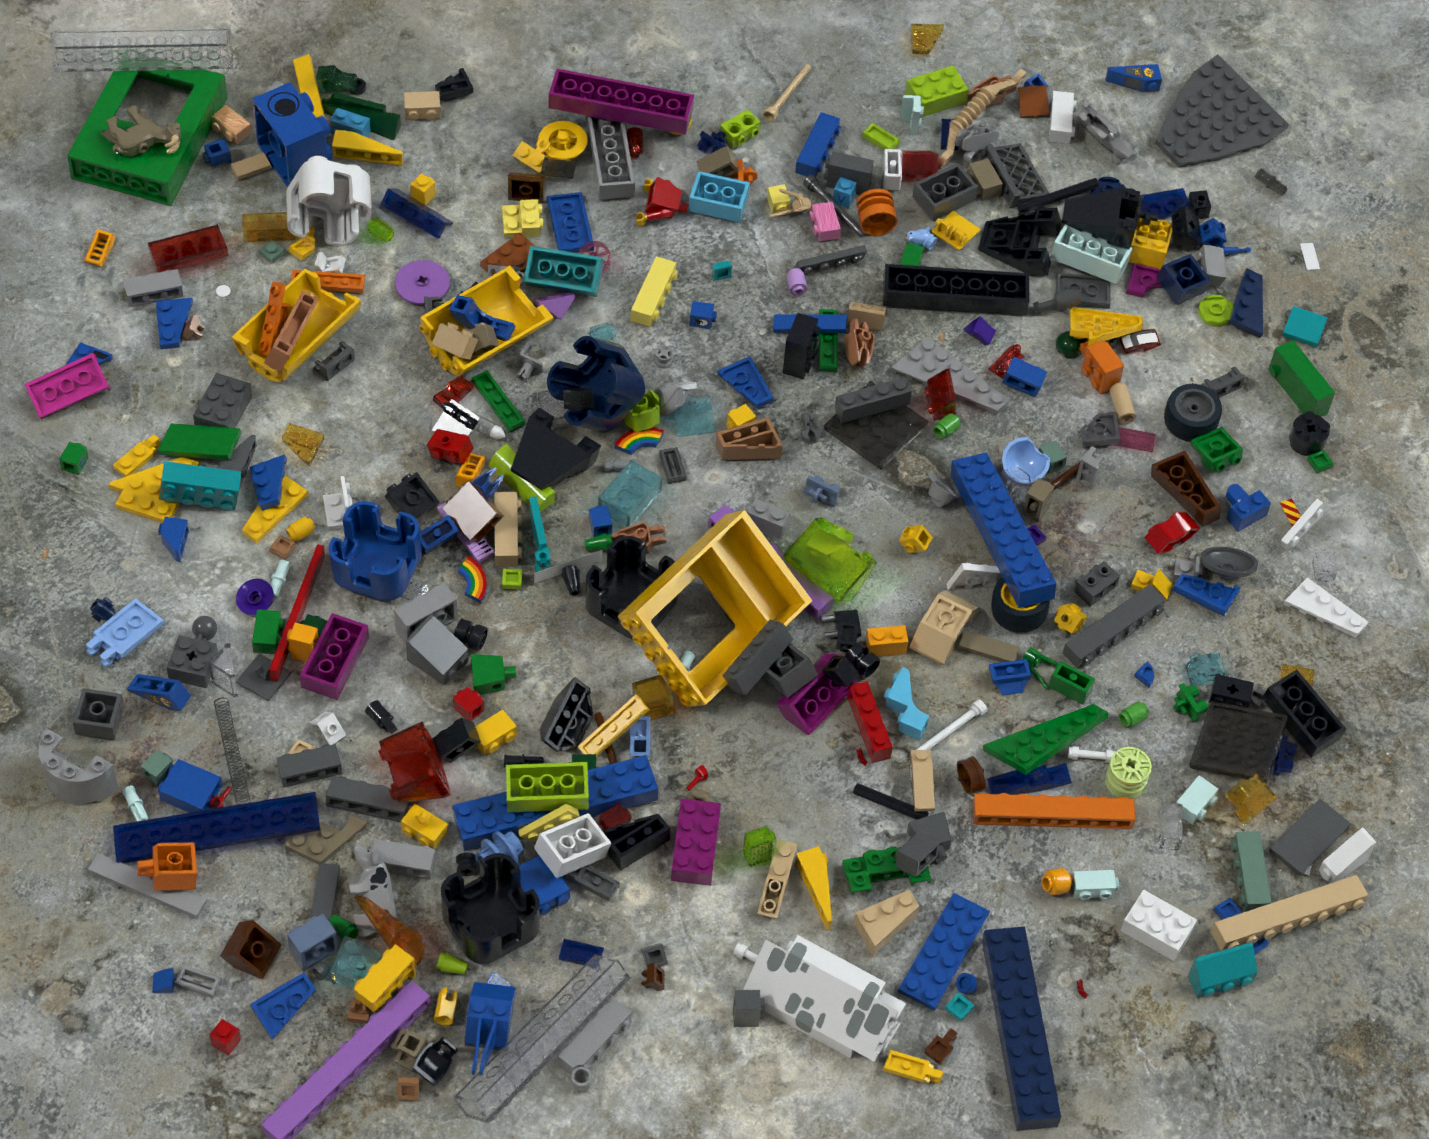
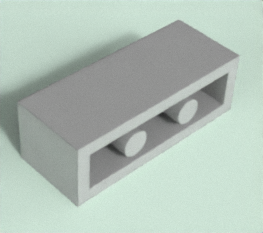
M178 269L123 279L129 307L183 297Z
M388 839L374 840L372 851L381 854L389 873L431 879L435 863V849L425 845L414 846L407 842H391Z

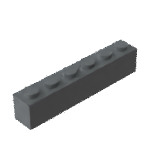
M1151 584L1066 642L1063 654L1077 669L1083 665H1089L1096 656H1102L1110 646H1116L1123 637L1132 635L1140 625H1146L1150 618L1159 616L1164 610L1163 607L1166 599Z

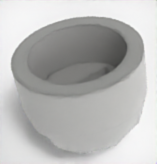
M966 151L963 156L964 161L967 164L976 162L978 152Z

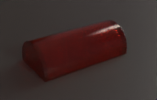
M218 224L148 242L149 253L156 273L182 269L228 257V248Z

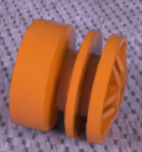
M872 189L864 192L857 199L856 206L860 227L867 235L881 236L891 232L897 226L898 220L894 209L893 196L887 190Z

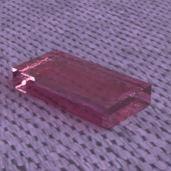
M1119 427L1120 444H1116V446L1153 452L1156 434Z

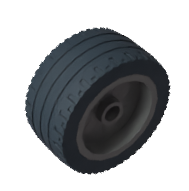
M1192 383L1177 387L1169 396L1164 412L1167 429L1179 439L1189 442L1201 435L1217 429L1222 414L1221 401L1213 390L1204 385Z

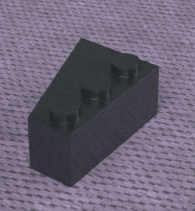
M659 814L636 819L634 822L622 825V823L617 824L616 827L610 829H601L611 842L607 855L620 871L670 841V827Z

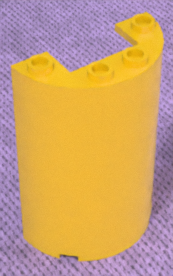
M511 266L459 294L472 298L476 305L489 316L514 323L516 328L510 339L507 341L497 339L499 346L469 360L459 358L432 344L440 323L446 325L448 322L459 326L458 330L460 331L467 329L449 311L456 297L420 317L421 325H419V329L430 346V354L439 360L444 371L448 370L455 376H461L553 321L554 317L543 304L536 308L520 289L521 278Z
M304 269L285 287L283 303L291 304L289 315L302 291L319 300L281 372L264 364L267 356L258 354L268 303L231 338L240 355L245 354V357L249 359L247 363L256 372L274 382L285 381L360 310V299L346 292L344 294L345 300H340L331 292L321 289L320 278L315 272Z

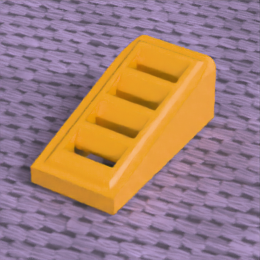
M97 229L84 261L102 267L114 245L115 235ZM95 250H96V251H99V252H102V255H101V254H98V253H94ZM92 256H95V257L100 258V260L97 261V260L91 259V257H92Z
M471 453L464 465H461L456 475V486L461 487L464 483L478 477L486 457Z

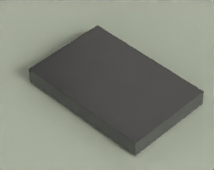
M1056 273V293L1072 288L1073 290L1078 289L1082 303H1078L1077 307L1110 309L1109 281L1091 275Z

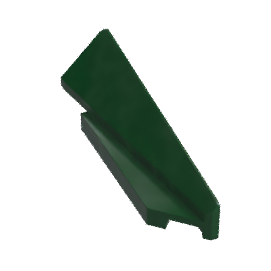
M337 92L333 93L328 99H322L324 113L332 116L336 108L370 118V132L387 139L394 140L401 127L400 114L386 112V105Z

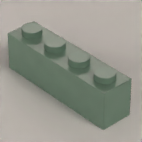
M1260 831L1236 832L1234 839L1230 842L1231 852H1234L1235 855L1233 859L1234 870H1237L1238 873L1236 885L1241 891L1239 903L1240 906H1243L1244 912L1271 904L1272 901Z

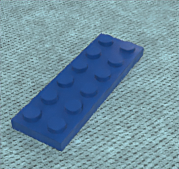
M953 893L901 983L898 993L935 1011L989 916L990 911Z

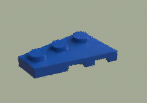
M193 297L156 301L160 349L179 348L184 326L189 317V310L193 304Z
M751 356L717 370L718 375L757 409L774 402V398Z
M285 454L249 467L262 511L280 505L283 488L282 479L285 476L284 466L287 463Z
M1181 574L1172 591L1224 616L1241 587H1226L1224 583L1217 582L1213 584L1206 582L1203 578Z
M304 972L250 1004L251 1009L271 1040L278 1035L314 994L315 988Z

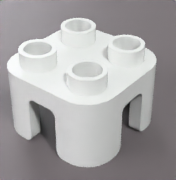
M323 156L309 158L300 167L286 190L287 228L289 232L298 237H306L309 232V215H313L324 220V239L327 244L343 246L352 243L359 234L358 210L360 219L369 220L372 215L369 174L357 165L340 164L329 161Z

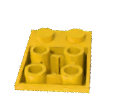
M1139 218L1131 245L1133 249L1129 262L1161 269L1164 265L1173 229L1172 223L1166 220H1150V224L1145 225L1143 223L1144 218Z

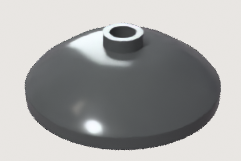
M1211 547L1201 553L1200 559L1205 568L1225 579H1238L1249 576L1258 567V561L1254 556L1236 548Z

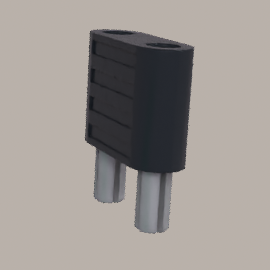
M857 609L834 611L833 614L821 615L822 622L834 621L836 630L824 631L825 638L837 637L839 621L858 623L857 637H861Z

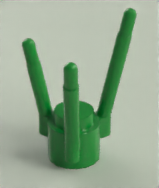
M1031 647L1026 651L1023 659H1027L1030 671L1044 688L1048 690L1049 686L1033 666L1038 667L1042 661L1055 667L1058 666V663Z

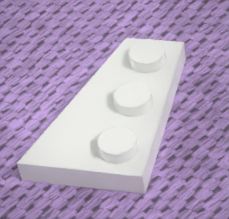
M1316 499L1281 539V547L1288 550L1298 543L1299 539L1323 516V502Z
M962 563L946 585L948 590H955V586H964L965 589H968L976 584L988 587L995 586L1003 577L997 566Z

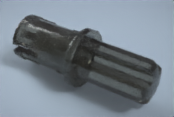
M1264 169L1258 170L1255 178L1263 182L1268 189L1271 188L1281 196L1287 192V187L1279 182L1276 176H1271Z

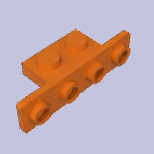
M272 282L261 342L259 344L258 354L268 356L275 343V339L279 336L288 319L291 304L283 303L285 283Z

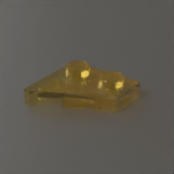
M911 24L912 54H930L943 32L944 24Z
M289 423L282 436V442L308 466L311 465L325 439L322 433Z

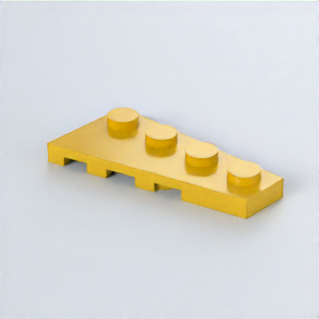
M286 475L282 479L283 488L280 505L262 511L258 504L242 529L243 535L256 544L308 496L306 489Z

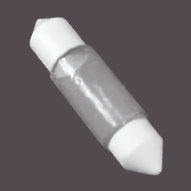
M476 414L481 419L474 428L475 430L496 440L506 437L503 428Z

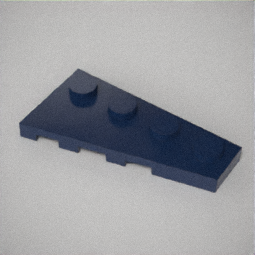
M1246 268L1242 275L1228 323L1258 338H1261L1263 335V276Z

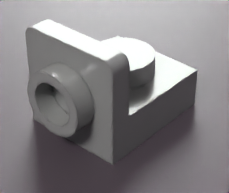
M1196 557L1195 562L1176 559L1173 579H1179L1181 574L1194 577L1201 576L1203 564H1200V557Z

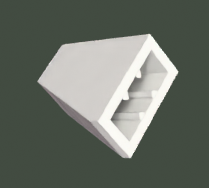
M1361 828L1322 862L1319 869L1321 876L1330 883L1341 880L1368 861L1376 841L1364 828Z

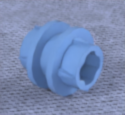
M496 831L492 834L493 842L488 839L481 841L482 849L476 852L478 863L488 855L501 853L510 856L519 865L518 857L524 854V848L513 832L509 831L503 835L501 832Z

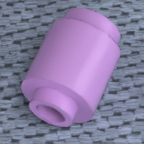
M791 269L787 275L789 291L792 295L800 296L807 291L805 275L801 269Z

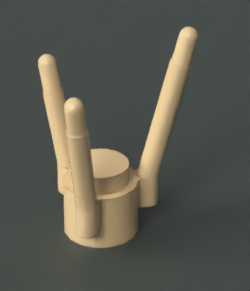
M779 189L784 194L796 197L792 203L793 209L771 214L769 218L795 212H806L811 209V202L808 198L803 197V194Z

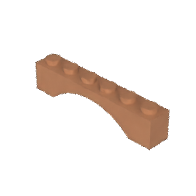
M304 291L301 292L264 364L281 372L319 299Z

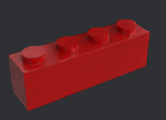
M868 681L849 685L847 699L871 762L875 763L891 759L893 746Z

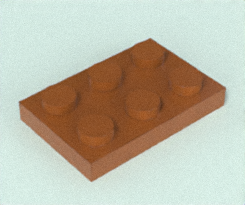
M518 233L480 261V267L488 273L489 264L520 267V272L524 273L526 271L530 246H536L522 234Z

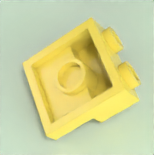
M538 199L520 200V205H502L504 238H513L518 233L524 237L540 236V229H543V218H539V215H542V204H538Z

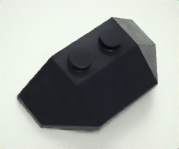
M576 677L554 699L539 729L541 741L556 752L577 749L593 718L590 688Z

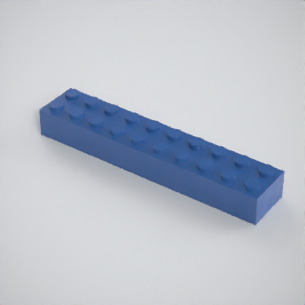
M988 453L952 460L951 478L1018 608L1055 599L1056 582Z
M647 755L588 770L589 809L578 810L579 815L583 816L589 813L591 817L657 801L658 787ZM506 791L452 805L453 817L464 851L481 847L483 839L493 842L492 834L496 831L501 832L503 835L511 831L517 837H520L519 829L552 812H507Z

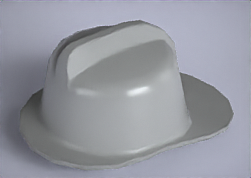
M929 472L928 476L932 483L928 494L936 506L941 508L943 505H949L955 497L959 498L943 478Z

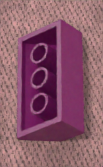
M825 653L813 665L818 676L796 691L795 694L788 698L783 696L776 703L785 719L807 735H810L848 694L849 686H836L823 672L833 656H840L839 654ZM854 678V682H853L851 685L857 684V681L855 680V678Z

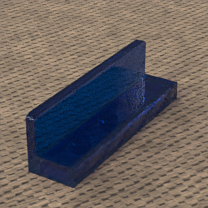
M388 188L381 202V205L436 238L441 237L446 226L453 225L451 220L399 189Z

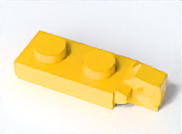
M153 434L147 440H142L115 462L113 468L124 477L134 474L154 457V453L157 451L156 448L160 446L159 438Z
M889 1050L883 1068L884 1072L921 1083L929 1084L930 1081L940 1084L943 1077V1071L934 1069V1065L930 1064V1061Z

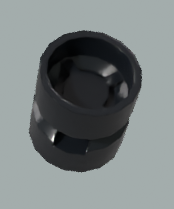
M462 618L456 626L454 636L464 645L468 643V647L480 651L486 641L488 627L480 624L474 626L472 621Z
M861 642L854 644L845 655L863 678L871 676L881 663V659L873 652L869 653V649Z

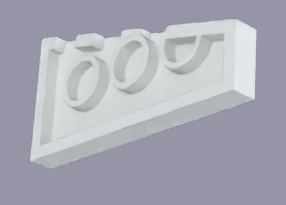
M1308 577L1283 604L1287 607L1293 606L1299 609L1298 612L1305 615L1308 613L1317 617L1316 620L1322 623H1330L1333 625V628L1355 638L1369 623Z

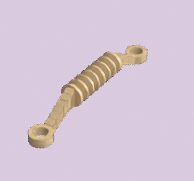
M1021 68L1012 79L982 87L980 92L976 93V97H973L967 103V106L963 107V111H960L954 117V120L949 123L947 148L936 162V165L943 168L953 155L958 133L971 125L973 120L977 119V115H980L986 109V106L990 105V101H993L999 92L1018 86L1025 78L1026 71Z

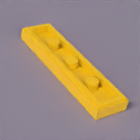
M635 694L586 738L578 748L583 754H596L597 758L645 715L649 708L639 695Z

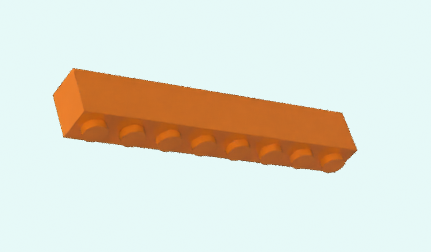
M979 793L974 794L972 803L973 825L1133 829L1135 823L1134 799L1127 797L1108 798L1100 796L1097 798L1087 796L1068 797L1067 795L1048 796L1045 794L1031 796L1027 794Z

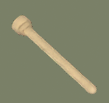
M809 64L803 67L775 104L765 109L763 117L767 121L773 122L778 117L780 107L811 70Z

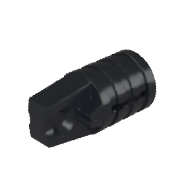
M378 700L371 702L367 706L365 713L369 715L380 729L385 727L391 734L397 730L392 722L394 717Z

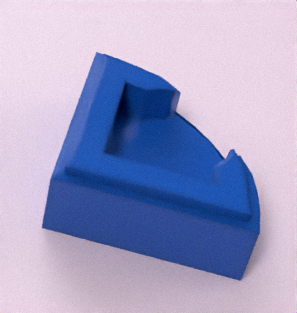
M1147 661L1135 673L1134 677L1148 688L1153 683L1154 673L1151 664Z

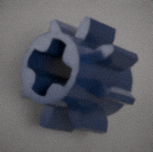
M107 597L103 600L97 598L90 607L92 618L98 622L101 620L108 621L115 611L112 608L114 606L113 602Z

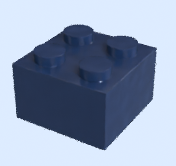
M1192 254L1163 265L1156 276L1175 305L1203 294L1211 282Z

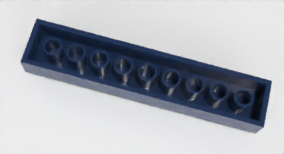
M1025 926L984 930L982 945L1016 1131L1058 1127L1061 1120V1112Z

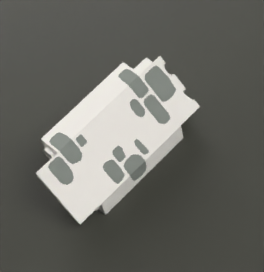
M799 935L794 941L791 940L786 950L765 940L743 989L760 990V997H764V1012L850 1059L854 1052H857L874 1062L880 1053H884L902 1023L906 1007L905 1002L884 992L886 982Z

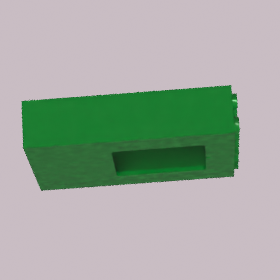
M126 48L67 155L71 179L172 206L212 129L211 116L222 109L227 100L225 75ZM136 77L191 91L175 123H179L181 126V140L176 152L167 154L166 150L171 147H165L166 143L161 142L149 147L145 153H139L130 157L124 156L119 152H114L113 146L115 144L110 143L101 135V132L109 128L106 120L117 114ZM117 119L118 128L125 131L129 127L136 125L135 123Z

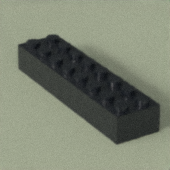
M885 264L883 306L1027 315L1030 302L1029 273Z

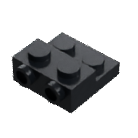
M417 472L413 475L409 473L401 479L402 482L398 485L392 484L386 489L387 493L384 496L395 511L408 513L416 519L439 504V500Z

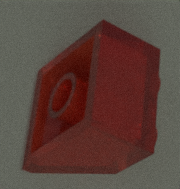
M901 150L902 175H905V178H915L916 175H922L923 178H927L938 172L937 152Z
M950 368L928 379L927 387H924L925 397L929 398L930 401L927 404L929 415H933L934 421L941 420L949 413L956 415V397Z

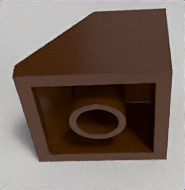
M510 172L508 174V200L538 199V203H544L546 176L520 172Z
M254 920L242 921L236 926L220 957L235 969L263 979L282 944Z

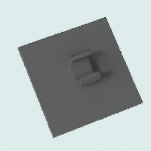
M259 653L237 679L236 683L269 701L289 677L291 671L283 667L278 682L272 681L269 672L272 660Z

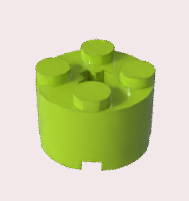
M651 390L649 392L645 391L640 402L623 419L624 423L635 432H641L642 430L658 426L660 424L658 395Z

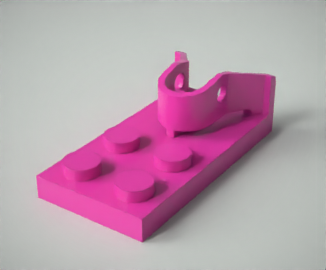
M94 353L24 384L41 419L105 389L111 390Z

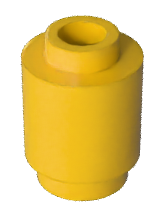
M303 516L290 524L289 528L285 530L291 541L299 542L314 533L313 528H315V524L310 517L307 519Z

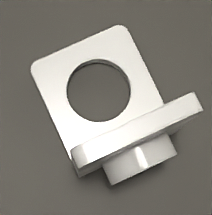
M324 712L310 721L311 725L319 727L329 745H333L346 736L333 712Z

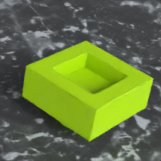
M503 569L502 589L521 590L522 569Z

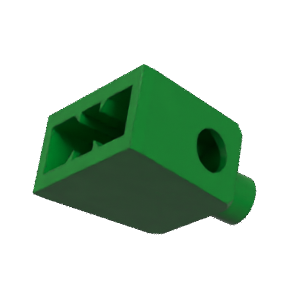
M471 654L473 688L480 695L504 690L505 679L516 678V667H504L502 656Z

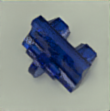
M702 131L699 134L701 139L697 144V148L701 152L706 153L711 147L713 149L711 153L725 147L728 142L725 139V132H712L710 136Z
M1282 735L1278 749L1276 744L1272 743L1270 747H1266L1263 750V755L1268 758L1267 762L1273 763V760L1276 759L1273 775L1279 776L1280 771L1291 773L1294 760L1284 758V755L1294 757L1297 744L1288 742V736Z

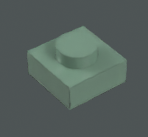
M271 240L259 249V254L273 264L285 254V249Z

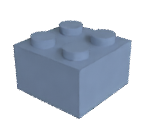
M324 914L310 918L306 924L293 928L287 934L290 954L302 971L307 970L317 962L338 951L337 933Z

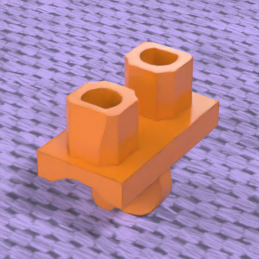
M737 159L739 171L731 174L730 178L738 177L736 180L747 181L752 184L758 178L757 171L751 167H748L746 170L743 167V159Z

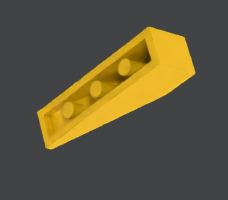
M335 130L332 143L333 158L403 166L402 151L355 132Z
M817 846L796 853L795 864L826 931L831 930L832 924L827 870L828 858L826 853L822 852L820 847Z

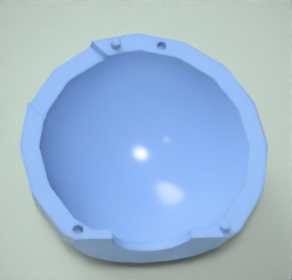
M1022 437L1016 438L1006 446L1003 451L1002 465L1005 473L1011 480L1021 484L1034 483L1037 478L1041 479L1049 470L1050 458L1045 453L1043 454L1038 451L1030 438Z

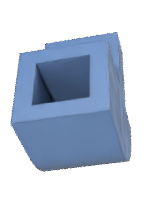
M642 716L630 727V756H650L651 716Z

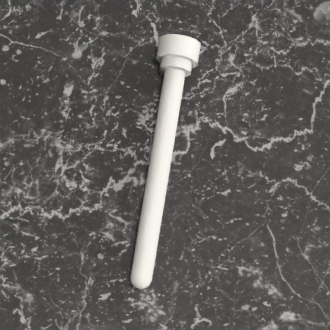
M980 699L976 700L971 704L970 710L916 750H930L974 716L981 717L988 711L986 705Z

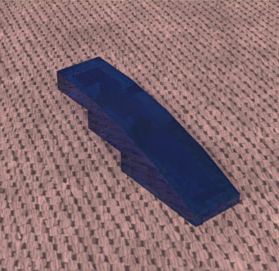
M1066 763L1047 768L1046 765L1040 766L1027 775L1014 770L987 778L991 794L1006 793L1008 795H1019L1072 783Z

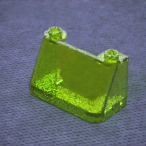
M823 517L815 518L789 547L783 558L838 601L853 600L878 562L873 559V555L869 552L855 551L830 531V522Z

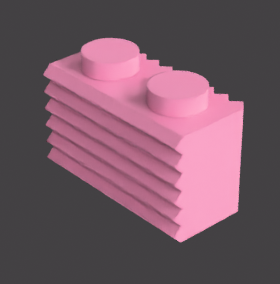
M833 202L813 204L809 212V220L814 223V236H818V241L840 239L841 228Z

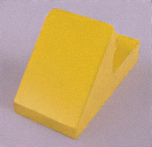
M1158 569L1154 576L1137 570L1131 588L1141 591L1151 584L1167 601L1173 584L1163 572Z

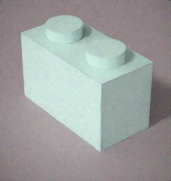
M1199 775L1176 802L1173 812L1193 825L1197 820L1201 821L1207 813L1206 809L1208 806L1213 807L1217 802L1218 797L1216 795L1219 789Z

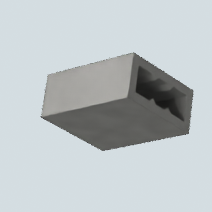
M832 151L831 158H827L825 168H827L824 175V180H827L826 187L834 189L840 177L857 182L856 194L861 195L869 191L874 160Z

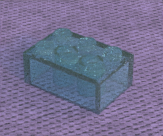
M631 460L598 497V506H608L610 517L625 527L632 526L662 491V478Z

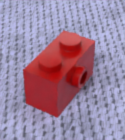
M436 429L427 443V448L432 458L463 465L474 449L468 435Z

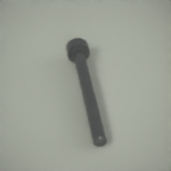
M813 174L804 180L803 185L808 190L815 191L826 203L833 202L836 213L859 237L865 235L855 221L819 186L818 179Z

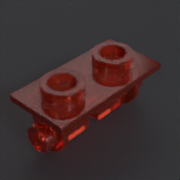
M1016 344L1009 347L988 370L1004 379L1013 357L1018 359L1025 357L1020 353L1021 346Z

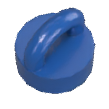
M970 973L960 974L956 980L958 991L964 994L975 993L977 991L975 976Z

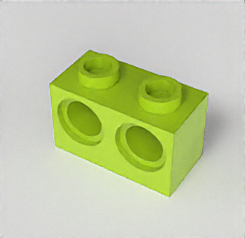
M746 109L722 123L719 136L734 149L744 144L747 140L756 137L760 133L761 122Z

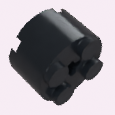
M1311 411L1298 416L1294 420L1289 434L1291 448L1304 456L1322 451L1330 433V424L1324 418Z

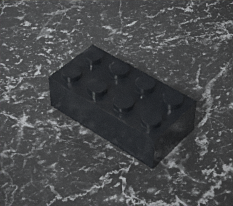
M1297 669L1268 687L1262 696V700L1310 758L1340 740L1346 731L1345 726Z

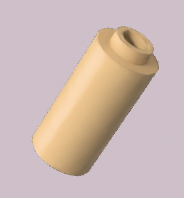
M1116 383L1110 388L1109 392L1118 422L1129 424L1136 419L1129 390L1126 384Z

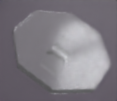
M1019 467L1003 469L999 476L1015 505L1024 504L1026 494L1032 487L1030 475Z

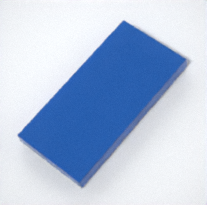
M582 192L547 196L557 249L572 253L594 251V243Z

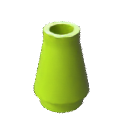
M447 952L446 954L440 953L436 969L441 970L440 972L464 975L468 963Z

